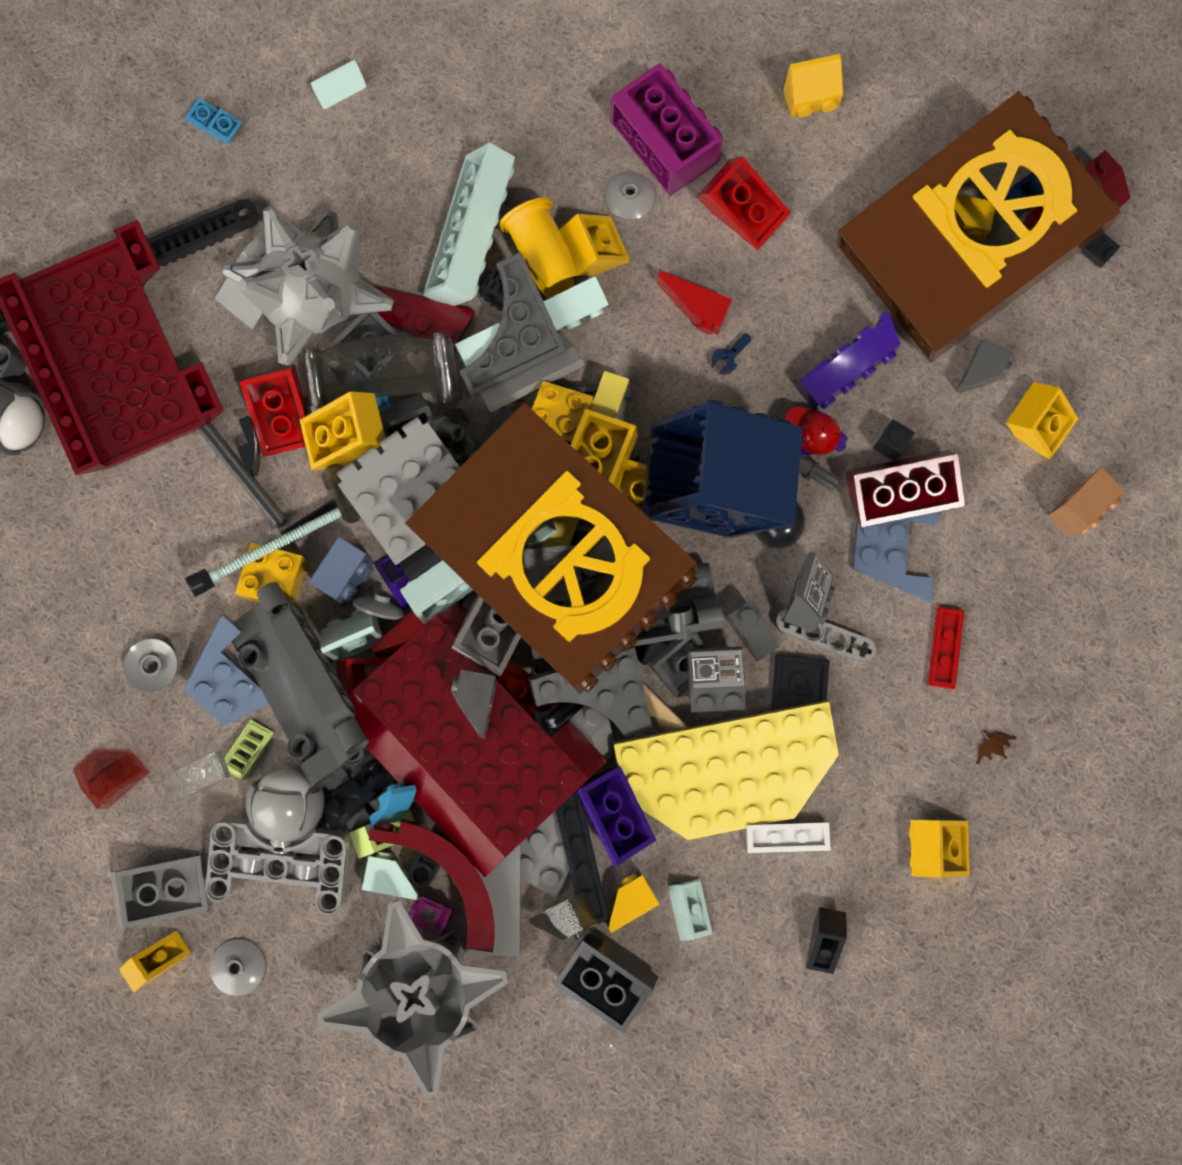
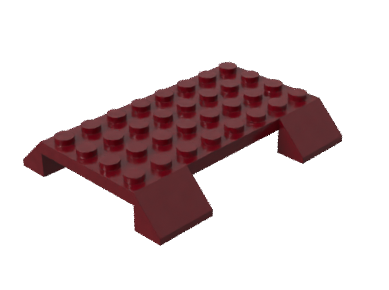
M138 220L113 230L116 235L115 239L27 277L21 278L14 272L0 278V307L75 475L117 466L200 429L205 424L212 422L224 411L204 364L200 362L182 371L178 365L143 287L158 272L160 267Z
M457 602L429 621L360 683L348 697L356 709L357 714L355 718L369 741L366 748L398 783H403L404 787L415 785L416 793L414 800L469 859L476 869L486 877L577 789L591 778L607 760L570 721L549 737L497 680L486 739L479 737L457 704L455 697H453V693H451L454 676H460L461 670L488 675L492 674L482 665L452 648L468 613Z

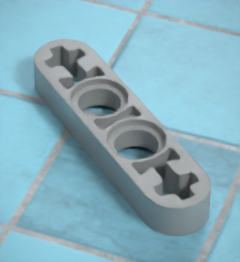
M787 609L782 610L775 618V626L779 632L854 661L867 662L876 654V646L869 638L827 622L818 624L820 634L817 638L813 639L806 635L804 628H800V634L795 632L798 629L796 626L783 627L784 622L780 620L785 617ZM835 633L841 634L845 639V644L841 648H836L831 644V636ZM851 638L855 639L852 643L855 646H861L865 643L867 645L866 649L870 653L861 657L859 656L860 651L851 648L850 653L846 652Z

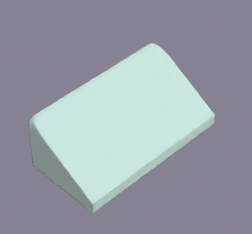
M355 60L310 83L323 109L366 88V83Z
M696 879L668 886L680 941L693 940L713 934L701 880Z

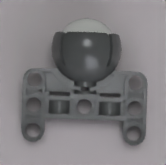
M1 344L0 455L15 456L31 449L40 438L46 422V415L42 411L45 409V406L37 393L27 386L17 383L20 375L26 369L24 359Z

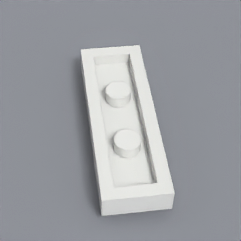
M828 822L746 825L747 853L831 850Z

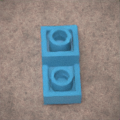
M200 97L185 117L187 122L227 144L231 142L242 126L240 120L221 108L219 110Z
M397 783L387 787V792L378 797L380 803L378 811L369 816L371 826H377V822L391 824L399 821L412 804L416 793L415 785L404 787L403 783Z

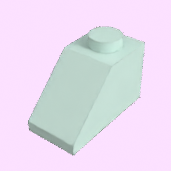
M378 851L376 856L368 857L362 890L414 900L420 898V891L410 883L407 871L399 860L393 859V854Z

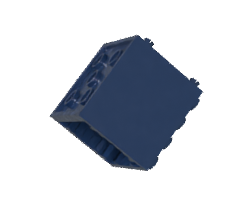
M708 400L706 404L692 406L690 410L677 412L676 415L671 417H663L662 420L651 424L642 512L649 519L727 538L795 525V515L798 513L796 501L801 447L804 444V441H802L804 440L802 436L803 427L792 425V421L786 419H770V416L765 413H749L744 407H727L723 405L722 401Z

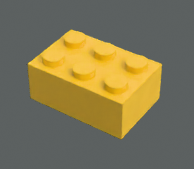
M349 392L300 420L311 470H337L357 460L358 457L371 448H380L379 443L385 439L375 393Z
M585 408L571 446L617 488L638 437L637 428L635 425Z

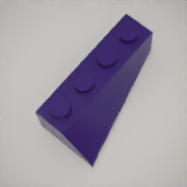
M887 311L879 317L878 323L872 330L867 326L859 332L860 334L853 340V345L850 346L849 343H845L833 354L832 361L828 358L798 381L796 389L814 411L820 407L823 410L827 409L836 401L835 396L841 392L844 395L849 393L856 387L855 382L861 377L864 380L868 379L877 371L876 366L882 362L886 365L897 356L895 352L901 344Z

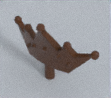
M986 730L983 731L982 734L986 741L979 745L978 761L976 763L980 764V760L984 756L992 760L991 753L1007 759L1003 745L1010 748L1011 745L1008 740H1016V736L1011 737L998 732L991 737Z

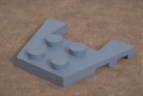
M938 511L861 527L858 519H856L852 570L930 603L932 601L933 578L906 575L909 523L936 525Z
M224 613L220 616L184 688L186 693L223 726L269 704L257 681L223 651L242 631Z

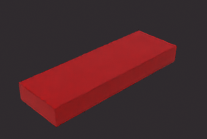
M936 607L927 686L950 690L956 689L965 610Z

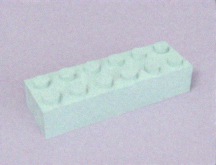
M490 142L465 156L423 296L434 301L456 306L472 300L478 292V279L485 269L486 261L484 259L493 243V237L491 236L494 227L500 219V206L507 196L506 186L514 173L513 163L515 156Z

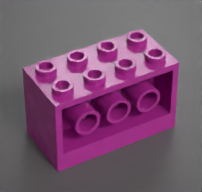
M661 63L611 96L610 122L670 197L718 164L723 141L721 132L717 127L710 125L704 111L693 104L688 91L685 88H680L676 83L674 74L669 69L666 70Z

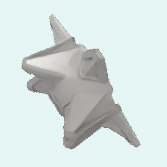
M268 206L264 208L263 220L266 254L262 259L225 264L223 268V275L238 283L239 290L275 325L278 363L289 366L314 334L323 333L337 323L345 321L353 314L392 311L394 304L392 298L360 278L359 228L354 223H348L338 228L337 213L327 211L307 234H304L274 207Z
M401 901L389 903L382 949H369L364 952L356 989L318 1013L319 1026L365 1033L368 1039L381 1050L404 1060L425 1098L435 1097L439 1093L445 1048L453 1041L477 1031L480 1025L470 1008L508 984L507 973L504 970L461 964L459 962L461 933L455 929L433 941L424 940ZM415 990H418L420 993L418 995V999H414L413 997L415 995Z

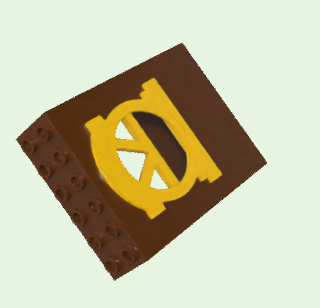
M1020 91L1012 95L838 230L837 246L931 363L1102 235L1112 226L1121 213L1117 201L1105 194L1100 181L1095 176L1091 177L1081 158L1074 156L1068 150V144L1065 139L1057 136L1052 131L1049 120L1045 116H1040L1034 109L1035 106L1028 96H1023ZM1005 162L1007 167L995 191L979 170L994 163ZM1020 165L1028 168L1040 180L1044 190L1043 195L1004 201ZM968 178L974 182L1020 238L1019 240L1002 246H986L974 242L961 231L955 218L954 206L958 191ZM1042 206L1044 209L1041 218L1031 231L1023 225L1012 211Z
M525 403L405 522L429 548L579 694L584 690L587 693L591 691L599 682L597 677L604 670L609 672L619 660L616 657L623 650L628 652L638 642L639 639L636 636L643 629L646 631L650 630L658 621L656 616L663 609L669 610L678 600L676 595L683 588L687 591L698 579L696 577L698 573L697 562ZM573 516L594 524L595 527L533 589L526 578L522 562L523 549L527 538L544 521L554 517ZM605 535L614 550L615 562L586 557L585 555ZM574 566L611 574L614 576V579L609 589L601 598L589 605H584ZM563 577L565 578L572 603L571 607L558 606L544 599Z

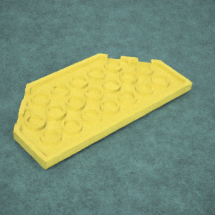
M827 700L613 742L617 765L621 766L641 809L687 840L745 829L746 825H765L795 819L839 755L830 704Z

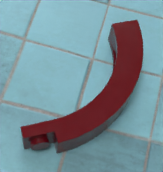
M401 819L399 830L394 829V824L377 822V826H371L368 840L401 845L417 850L433 859L449 874L456 884L465 906V949L493 953L495 924L487 889L476 867L456 845L436 830L409 820Z

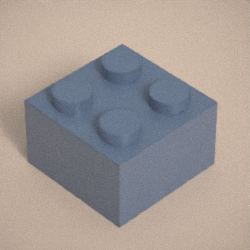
M338 537L308 583L321 593L346 607L348 603L352 604L353 600L358 597L360 592L358 587L362 581H368L373 574L374 568L372 566L374 562L366 553Z

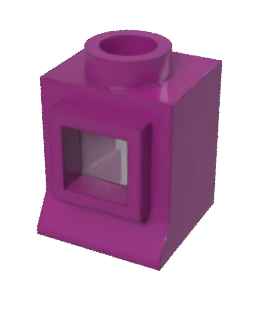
M422 896L420 901L414 900L409 915L413 916L412 921L415 925L442 936L454 908L427 896Z

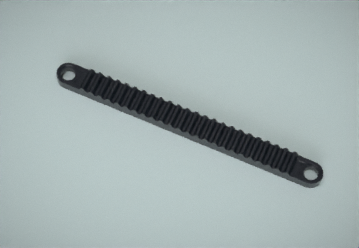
M242 199L147 240L159 267H165L169 262H177L179 258L184 259L188 254L193 255L197 250H205L207 246L212 247L216 242L221 243L225 238L230 239L235 234L253 227L259 220V212L253 202ZM248 208L252 210L249 218H239L238 215L242 209ZM0 307V335L6 332H11V329Z

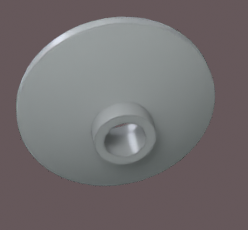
M634 172L619 174L606 187V205L610 212L618 218L624 220L642 218L649 213L654 205L655 191L653 185L641 174ZM631 189L635 193L633 195L626 194V191Z
M375 592L374 597L355 598L352 603L356 609L380 618L399 620L403 619L406 615V612L400 606L390 601V595L382 592Z
M158 639L142 640L132 646L126 654L123 666L124 674L129 684L139 691L152 693L163 690L171 684L177 674V655L173 648L164 641ZM152 662H157L158 668L156 671L152 672L150 670V664Z
M233 939L223 943L213 954L210 963V974L214 984L222 992L233 996L245 995L253 991L261 983L266 969L262 951L256 944L246 939ZM233 963L239 965L240 970L238 973L232 972L231 966Z

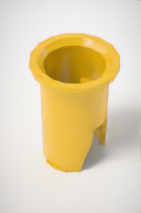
M541 197L529 200L509 211L500 220L499 227L502 232L510 233L519 253L521 252L533 280L545 299H549L574 287L573 277L578 274L570 251L550 213L554 206L551 198Z

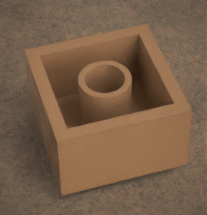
M1101 467L1082 480L1048 516L1070 537L1078 533L1084 535L1103 521L1101 516L1107 511H1112L1122 501L1119 496L1125 489Z

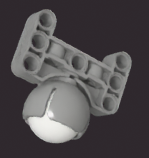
M292 769L276 770L267 774L262 779L252 782L245 800L248 818L227 816L219 821L211 830L205 887L207 896L216 902L225 900L237 888L238 878L317 887L316 907L318 910L326 915L336 913L346 898L352 840L346 830L339 829L336 831L332 828H316L325 805L322 788L312 789L305 775ZM222 826L230 828L232 837L226 836L223 833ZM331 839L339 840L342 844V849L338 850L332 847ZM220 853L228 856L229 863L221 861ZM274 860L281 861L284 864V870L277 869L274 865ZM333 866L337 868L340 876H332L328 871V867ZM217 881H223L227 886V890L220 889ZM325 894L334 895L337 903H330L326 899Z

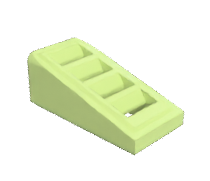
M250 720L225 756L220 767L242 780H248L275 732ZM253 730L264 736L262 741L250 735L251 731ZM248 740L258 747L254 750L245 745V741ZM243 750L252 756L248 760L238 754L239 751ZM235 759L245 764L243 769L232 764Z

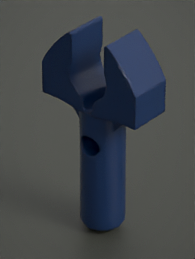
M746 333L743 334L728 351H722L718 348L712 356V368L719 360L727 358V365L720 370L719 374L732 373L737 368L734 358L751 342V336Z

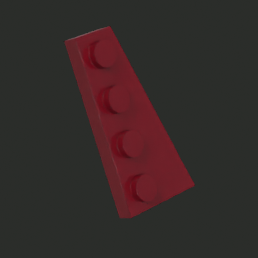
M373 286L394 300L392 311L377 312L389 325L449 356H452L454 353V344L461 341L476 315V311Z

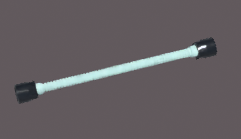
M349 501L348 504L345 503L342 507L339 506L336 510L333 509L330 513L327 512L324 516L321 515L305 523V525L299 526L296 530L293 529L290 533L287 532V535H281L277 539L275 538L268 542V544L265 543L262 547L259 546V549L256 548L246 553V555L244 554L243 557L240 556V558L238 557L230 561V563L228 562L227 565H222L221 568L218 567L209 571L203 569L185 577V581L194 597H197L215 587L214 583L219 581L221 576L224 577L227 573L230 574L234 570L236 571L243 567V565L246 566V564L256 561L259 557L262 558L265 554L268 555V552L271 553L281 548V546L289 544L290 541L293 542L296 538L299 539L315 531V529L317 530L321 526L327 525L330 521L333 522L336 518L339 519L342 515L345 516L348 512L351 513L355 508Z

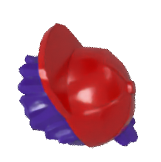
M799 406L791 408L784 419L792 421V425L803 427L802 436L804 440L802 441H804V444L801 447L802 455L810 456L814 454L822 456L834 450L841 452L846 449L845 441L848 440L847 436L840 430L836 420L828 414Z

